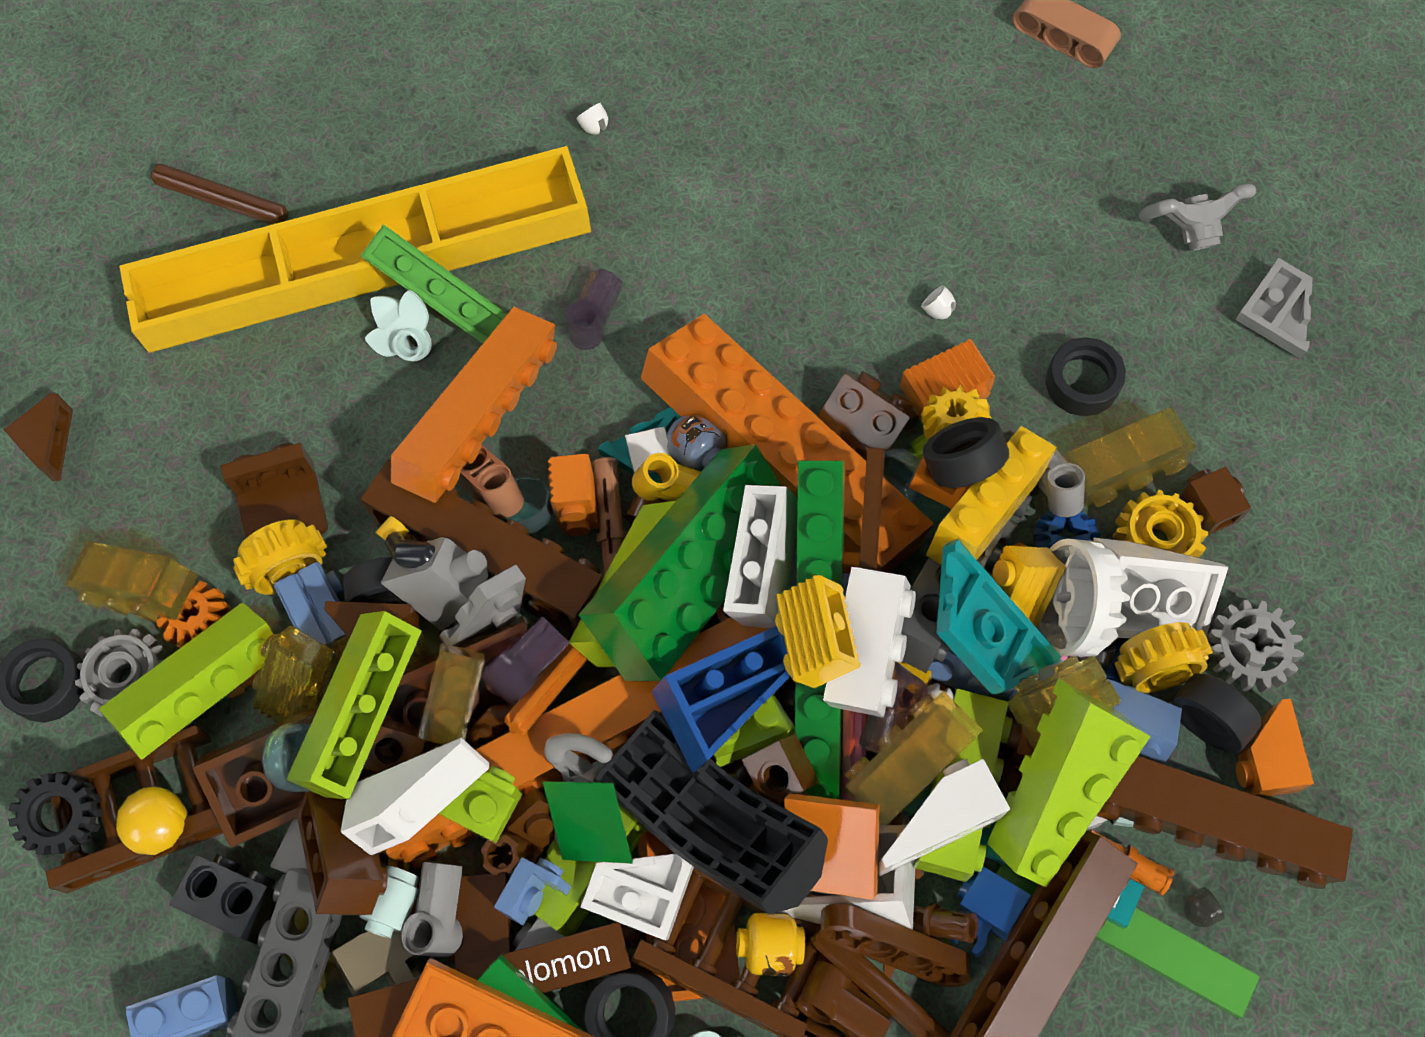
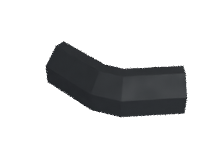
M656 710L651 713L593 780L600 783H613L618 803L669 849L704 875L768 914L798 907L822 876L828 838L823 830L751 791L726 773L712 759H709L692 773L665 718Z

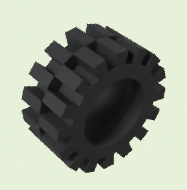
M65 773L40 775L41 778H32L27 781L28 787L26 789H19L15 796L20 798L19 802L11 803L9 811H16L15 818L8 819L9 827L17 826L18 831L12 835L16 841L23 840L25 842L21 847L27 851L36 850L35 854L57 855L80 849V845L87 844L93 839L89 835L91 832H98L101 824L95 822L97 817H103V809H97L96 803L101 802L102 799L100 794L92 793L95 787L91 782H83V777ZM60 796L70 803L72 817L64 829L55 832L47 829L42 823L41 810L50 798Z

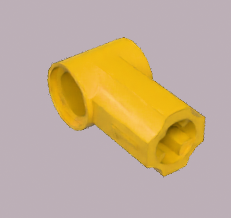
M665 453L651 454L634 472L632 486L637 495L645 500L661 498L667 501H677L701 472L677 464L671 456ZM648 470L658 473L662 479V484L654 482L649 477Z

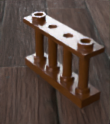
M188 724L142 760L131 749L70 773L56 772L81 776L84 778L83 782H91L94 785L95 794H100L102 799L101 802H98L99 809H103V817L101 818L107 842L103 845V850L90 855L83 853L81 845L79 846L80 849L65 853L64 859L60 861L61 866L45 871L49 889L67 894L223 834L193 770V766L198 761L195 748L212 742L210 734L196 725ZM178 755L192 810L188 813L189 817L184 820L183 833L175 844L156 855L137 854L127 848L117 834L116 823L119 808L112 779L136 771L140 789L159 787L153 764ZM55 796L46 801L45 804L52 803L57 829L60 831L69 824L72 817V808L65 798Z
M693 868L669 939L663 940L658 937H652L649 943L640 940L630 961L779 1037H803L808 1024L797 1019L799 1011L796 1009L795 1003L820 954V951L812 945L810 940L820 924L794 918L797 926L804 928L805 937H807L805 940L804 960L802 965L796 964L780 1000H774L771 1006L756 998L758 990L755 989L760 975L752 974L747 969L746 963L739 979H733L731 985L714 977L717 972L714 965L741 906L744 905L758 913L766 912ZM701 885H704L726 897L698 958H692L690 964L673 956L676 951L673 945Z

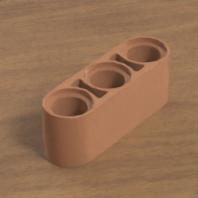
M1024 0L1012 16L1013 24L1018 31L1090 68L1101 67L1121 39V32L1116 24L1070 0Z
M481 444L477 458L473 463L467 462L456 484L471 498L488 506L494 512V517L498 519L512 517L521 510L524 498L508 466Z

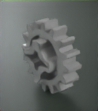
M1243 600L1238 605V609L1231 604L1222 612L1223 616L1218 615L1211 622L1215 629H1212L1206 637L1209 642L1215 643V645L1211 647L1213 653L1208 656L1217 657L1219 660L1213 668L1215 672L1225 669L1229 673L1226 678L1227 684H1231L1236 679L1241 680L1242 691L1247 692L1256 683L1259 692L1263 693L1271 688V684L1276 688L1280 687L1287 681L1286 676L1291 677L1298 671V667L1293 662L1300 660L1304 653L1294 649V646L1301 642L1303 638L1301 635H1291L1289 630L1295 625V621L1283 622L1280 619L1283 611L1281 608H1277L1270 613L1267 611L1266 601H1261L1253 609L1249 600ZM1248 621L1244 628L1237 627L1235 630L1231 629L1233 625L1239 622ZM1277 662L1273 669L1261 671V667L1265 663Z

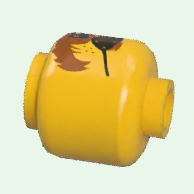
M753 913L747 921L746 929L738 928L736 955L737 957H745L746 967L752 974L788 976L793 972L796 964L802 965L805 954L804 928L797 926L795 919L791 915Z

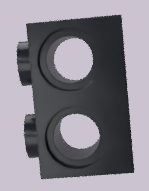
M216 854L213 861L196 855L169 905L240 939L258 945L261 929L267 920H271L277 903L273 900L274 889H272L276 880L252 869L248 877L238 874L237 871L241 864L219 854ZM217 882L214 892L210 895L212 886ZM252 897L251 906L245 912L246 903Z

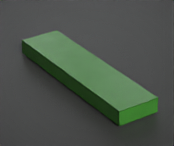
M384 224L361 254V257L407 290L415 292L422 301L482 344L507 315L506 312Z

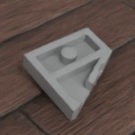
M1278 258L1235 320L1301 359L1309 349L1310 341H1306L1307 324L1311 320L1309 297L1312 294L1313 278Z
M517 565L477 586L470 595L468 602L454 616L459 624L444 630L440 635L448 651L494 625L496 628L504 627L518 616L526 578Z

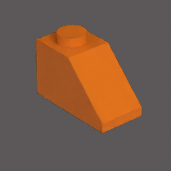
M1291 698L1282 699L1267 711L1261 720V727L1238 755L1239 761L1236 763L1237 779L1240 786L1246 787V791L1249 794L1266 797L1297 793L1314 784Z

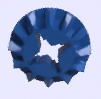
M1048 509L1037 521L1034 529L1036 547L1049 549L1056 542L1065 539V537L1055 535L1062 532L1065 522H1067L1071 533L1081 535L1074 539L1093 541L1094 538H1100L1101 536L1095 525V518H1090L1083 512V509L1072 517H1060L1054 515Z

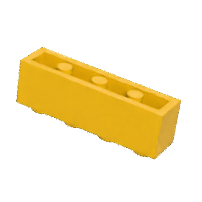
M1020 426L1007 442L1009 459L1005 465L992 476L972 484L939 524L926 556L942 565L944 545L958 539L977 560L1040 481L1057 447Z

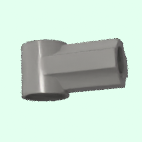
M1056 449L1037 485L1047 496L1049 511L1060 517H1072L1080 513L1084 508L1085 473L1078 465L1068 463Z
M422 863L415 913L408 917L402 929V943L410 954L450 957L460 947L463 932L460 922L456 919L462 866Z

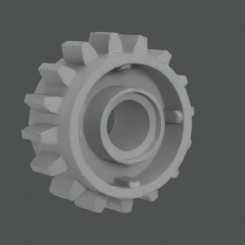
M118 629L115 630L114 636L107 638L100 636L98 638L99 642L96 645L85 650L87 655L83 663L77 665V668L81 671L80 679L75 681V685L85 691L79 698L87 705H92L90 708L92 712L102 717L103 715L99 711L101 706L164 661L170 654L166 648L158 645L159 641L150 634L144 637L140 631L132 629L129 635H126ZM131 668L130 676L125 681L119 683L121 673Z

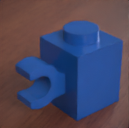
M984 866L977 877L973 875L967 882L963 883L958 894V898L962 899L960 903L961 911L975 913L978 918V932L976 936L978 941L972 950L974 957L979 958L985 952L991 933L1006 941L1031 899L1029 893ZM951 939L952 943H954L955 945H958V943L960 942L958 940Z

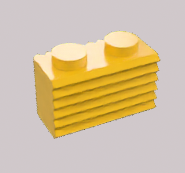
M1003 547L1004 553L1000 554L1001 560L997 561L994 565L991 577L1037 628L1066 566L1049 548Z
M814 575L812 579H806L804 583H798V586H793L790 590H784L782 594H776L779 613L775 615V623L785 640L787 654L783 658L785 669L794 681L812 688L821 686L861 666L858 660L859 655L856 652L857 646L854 643L855 638L852 635L853 630L850 627L851 621L848 618L850 614L846 610L848 606L844 602L846 599L843 595L844 589L840 584L821 575Z

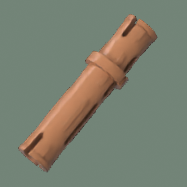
M611 457L599 458L592 462L600 533L596 535L597 545L601 546L603 578L628 533L623 528L617 471L618 461Z

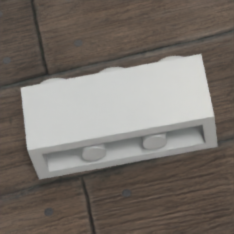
M745 485L723 609L726 614L741 626L775 627V615L779 613L776 594H782L784 590L790 589L797 546L798 499L785 486Z
M851 567L844 602L848 606L846 610L850 614L848 618L851 621L850 627L853 630L852 635L855 638L854 643L857 646L856 652L859 655L858 660L861 666L827 682L823 701L830 707L883 718L886 706L893 707L898 684L897 680L892 679L895 661L902 662L907 642L906 635L901 634L904 617L911 618L916 592L910 590L911 586L906 576Z

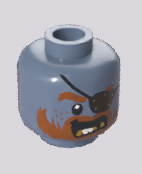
M700 414L679 418L673 423L667 434V450L672 458L680 465L700 472L703 471L721 449H726L727 447L725 434Z

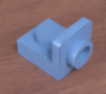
M521 858L494 908L509 919L524 925L528 916H532L538 910L543 899L542 890L545 885L565 895L568 894L571 886L561 878L563 870L553 863L539 858L537 864Z

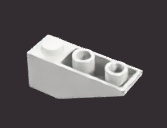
M459 738L356 783L350 799H346L341 833L370 855L403 843L415 835L489 769V762L466 741Z

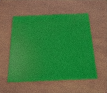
M542 781L562 860L633 864L613 783Z

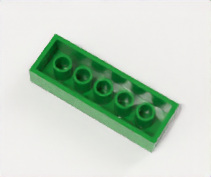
M756 444L721 449L579 613L582 621L625 681H661L724 602L745 485L781 486Z

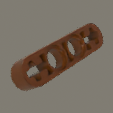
M831 904L821 910L820 936L827 942L940 986L960 987L968 984L971 980L970 956L961 949L852 905Z

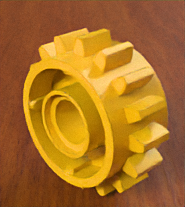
M1158 490L1154 496L1149 497L1143 492L1136 500L1137 503L1130 500L1123 509L1125 513L1121 512L1115 521L1120 528H1117L1113 534V539L1119 541L1133 542L1199 558L1206 550V547L1200 543L1208 536V531L1201 528V522L1204 520V517L1196 514L1192 509L1194 506L1192 502H1184L1179 499V494L1177 493L1169 496L1164 495L1162 490ZM1152 529L1164 532L1168 541L1158 539L1153 534Z
M299 520L278 521L260 528L241 543L238 548L239 557L233 560L235 564L233 569L241 585H244L247 590L254 588L259 594H277L274 587L276 582L292 574H297L299 570L315 562H320L322 565L321 557L326 555L324 549L327 546L319 530H316L314 525L306 527Z
M1174 622L1151 628L1130 638L1121 646V655L1117 657L1118 661L1114 665L1121 682L1125 686L1132 684V687L1137 691L1153 693L1183 684L1193 674L1204 672L1208 666L1206 662L1209 659L1208 655L1212 654L1213 651L1202 629L1196 631L1189 623Z

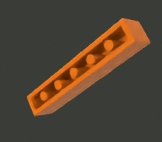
M513 307L392 453L391 483L434 503L438 501L445 490L451 491L455 487L467 462L470 464L474 462L487 436H494L505 412H512L522 390L526 386L531 387L533 385L539 368L543 363H550L557 349V342L553 341L555 324Z

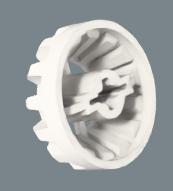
M1063 539L1056 542L1049 550L1066 568L1037 629L1060 655L1093 657L1117 639L1118 634L1115 628L1120 627L1126 622V617L1120 611L1122 602L1130 601V596L1122 592L1121 585L1128 578L1119 567L1121 563L1110 549H1106L1102 543Z

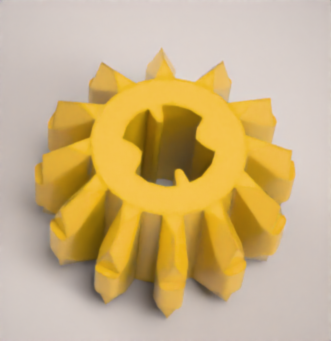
M961 384L953 392H950L943 386L940 396L930 395L927 406L923 407L921 415L926 440H929L937 432L953 423L977 417L992 418L987 399H979L980 395L977 389L965 393Z

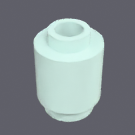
M386 865L385 868L388 874L386 891L384 895H379L372 915H360V918L367 921L366 931L391 939L393 931L402 933L404 923L410 916L419 889L416 886L420 878L408 871Z

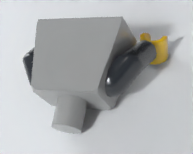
M392 516L375 532L385 540V546L393 557L381 584L405 603L411 604L415 611L440 630L447 628L456 621L454 616L468 602L470 595L477 586L484 583L488 578L485 556L477 550L466 553L448 538L441 537L427 542L408 541L406 539V536L409 534L408 529Z

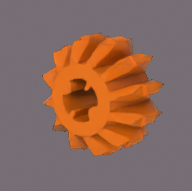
M183 581L180 593L174 590H167L168 596L171 598L169 603L157 604L158 610L164 615L157 619L156 622L157 626L164 631L163 638L170 644L177 643V647L181 648L230 612L231 607L227 602H223L225 595L218 588L211 589L207 582L199 581L194 587L190 582Z

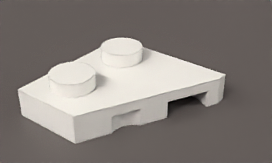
M677 854L632 859L633 864L596 863L581 908L660 939L668 940L694 867Z

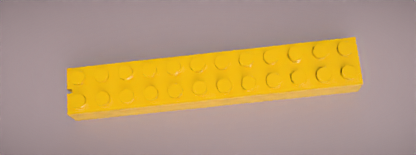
M560 147L120 265L124 294L129 300L126 301L131 331L148 353L400 285L361 257V254L383 224L447 271L590 233L591 226L587 205L568 147Z

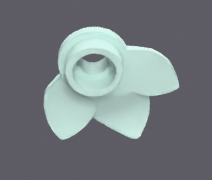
M411 290L404 293L400 301L389 296H375L371 298V309L378 328L371 331L365 337L370 347L380 355L386 357L398 355L400 358L408 361H419L426 357L431 350L432 343L430 335L426 331L429 315L422 299ZM410 336L417 341L418 346H414L410 342Z

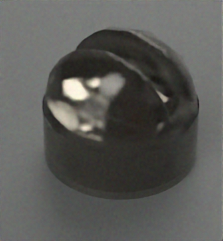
M1206 887L1193 892L1185 902L1184 912L1186 918L1195 926H1213L1225 918L1219 902Z

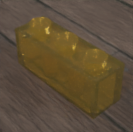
M1169 407L1065 453L1064 459L1068 463L1078 465L1085 473L1084 507L1092 503L1096 507H1101L1114 500L1118 496L1117 492L1130 487L1131 491H1136L1151 483L1153 476L1161 472H1165L1169 476L1182 470L1188 465L1187 459L1196 448V445L1173 408Z
M87 541L65 586L80 593L77 600L93 608L101 609L104 604L106 608L119 614L128 616L131 610V613L138 617L156 622L158 617L171 620L177 619L198 574L167 556Z
M944 691L935 699L930 694L922 698L909 712L914 719L903 730L895 725L877 743L883 749L871 761L863 756L845 774L850 782L845 786L844 791L855 802L880 804L879 827L882 830L983 731Z

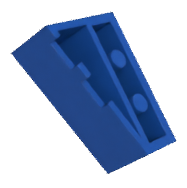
M777 626L664 676L651 691L692 773L707 762L790 677L783 662L784 655L787 654L784 636L779 632Z

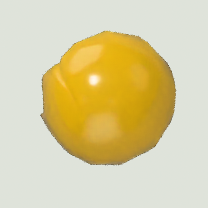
M160 787L142 788L129 795L119 808L116 823L117 834L122 843L133 852L156 855L175 844L183 833L184 820L188 812L182 801L173 792Z

